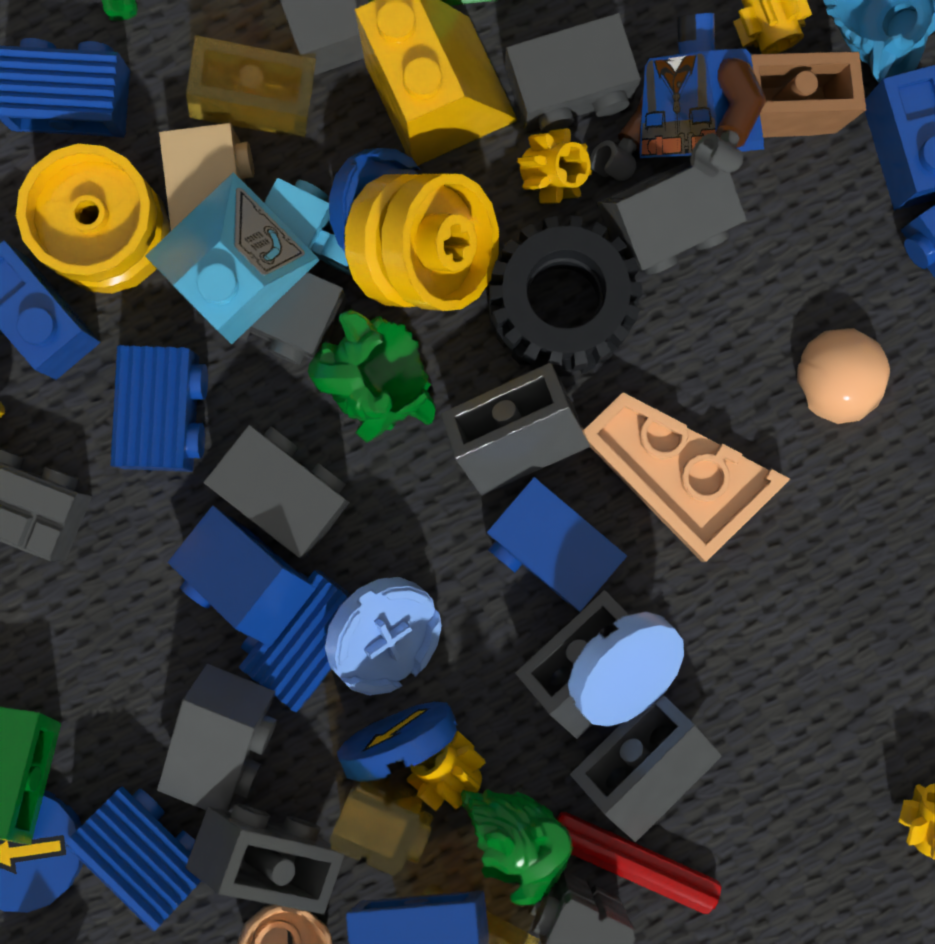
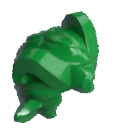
M354 310L341 313L339 321L344 329L345 337L341 339L338 345L327 342L322 343V347L309 363L308 374L315 387L321 392L332 394L333 399L344 414H348L349 418L360 421L355 434L366 443L382 435L386 430L390 431L395 427L397 421H403L408 415L417 418L425 425L431 424L435 417L436 405L427 392L431 385L428 381L429 375L424 370L420 360L418 341L412 339V331L405 329V324L403 323L396 325L394 322L382 319L381 316L369 321L366 316Z
M487 789L481 794L463 790L461 792L462 807L472 819V825L475 827L474 834L479 838L477 847L484 851L481 858L484 865L481 870L484 878H495L508 884L518 883L520 887L510 895L511 902L517 905H535L540 902L543 897L549 894L567 867L568 859L573 850L571 836L567 828L554 818L552 812L546 806L539 804L536 800L520 792L510 795L495 793Z

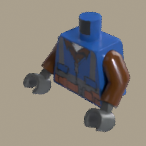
M714 13L690 14L677 17L678 54L650 58L645 65L643 93L637 110L618 134L621 142L617 145L608 140L597 145L590 155L592 170L602 177L611 176L617 181L629 179L634 174L636 168V161L632 154L637 152L640 153V158L691 156L690 162L692 167L713 178L719 174V170L731 173L739 169L743 163L742 152L764 149L760 113L765 105L766 95L754 74L751 54L747 49L716 50Z

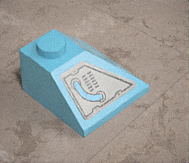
M234 172L145 255L168 281L231 344L319 262V258Z

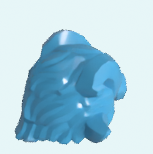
M823 0L827 7V14L831 15L834 19L835 25H837L850 50L860 53V59L869 65L872 76L878 83L883 78L915 70L925 50L928 36L935 31V0Z

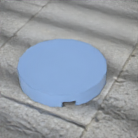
M401 577L377 579L358 588L340 605L328 627L325 651L330 668L351 690L369 696L390 693L402 687L403 685L398 681L406 678L410 673L416 677L427 666L438 646L442 624L440 613L435 610L433 599L419 585Z
M642 612L620 618L613 623L618 630L611 633L606 639L599 633L586 644L575 661L568 682L569 695L574 699V705L592 724L612 726L631 720L651 707L667 691L677 676L684 658L683 639L661 615Z

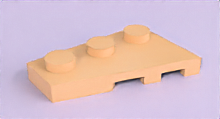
M624 392L584 429L591 446L590 448L701 562H707L790 480V478L773 469L768 470L743 457L742 453L687 428L686 424Z

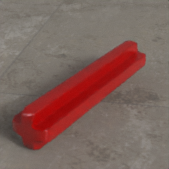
M561 812L557 816L556 820L567 828L571 836L572 855L700 913L709 914L717 906L722 888L717 879L570 813Z

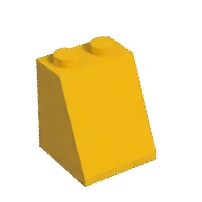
M374 0L354 9L366 68L407 156L411 157L417 165H421L517 121L511 104L468 16L441 0Z

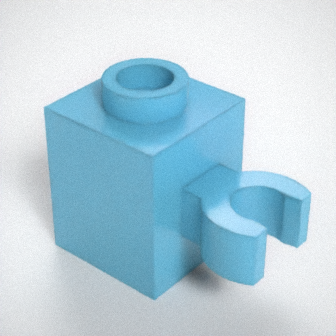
M277 178L264 203L320 260L351 276L345 252L338 245L335 235L329 233L332 228L330 224L329 203L327 202L329 196L318 187L306 181L297 180L294 186Z

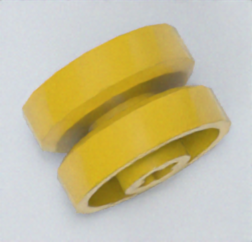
M89 144L67 146L50 152L35 164L19 189L16 219L23 242L41 263L54 270L65 280L89 292L113 294L136 287L156 271L157 268L145 255L169 234L170 223L163 201L126 157L105 146Z
M384 174L364 186L351 205L345 225V257L353 280L368 298L385 306L419 307L421 309L438 311L461 310L481 296L492 279V271L499 255V227L493 204L481 186L463 174Z

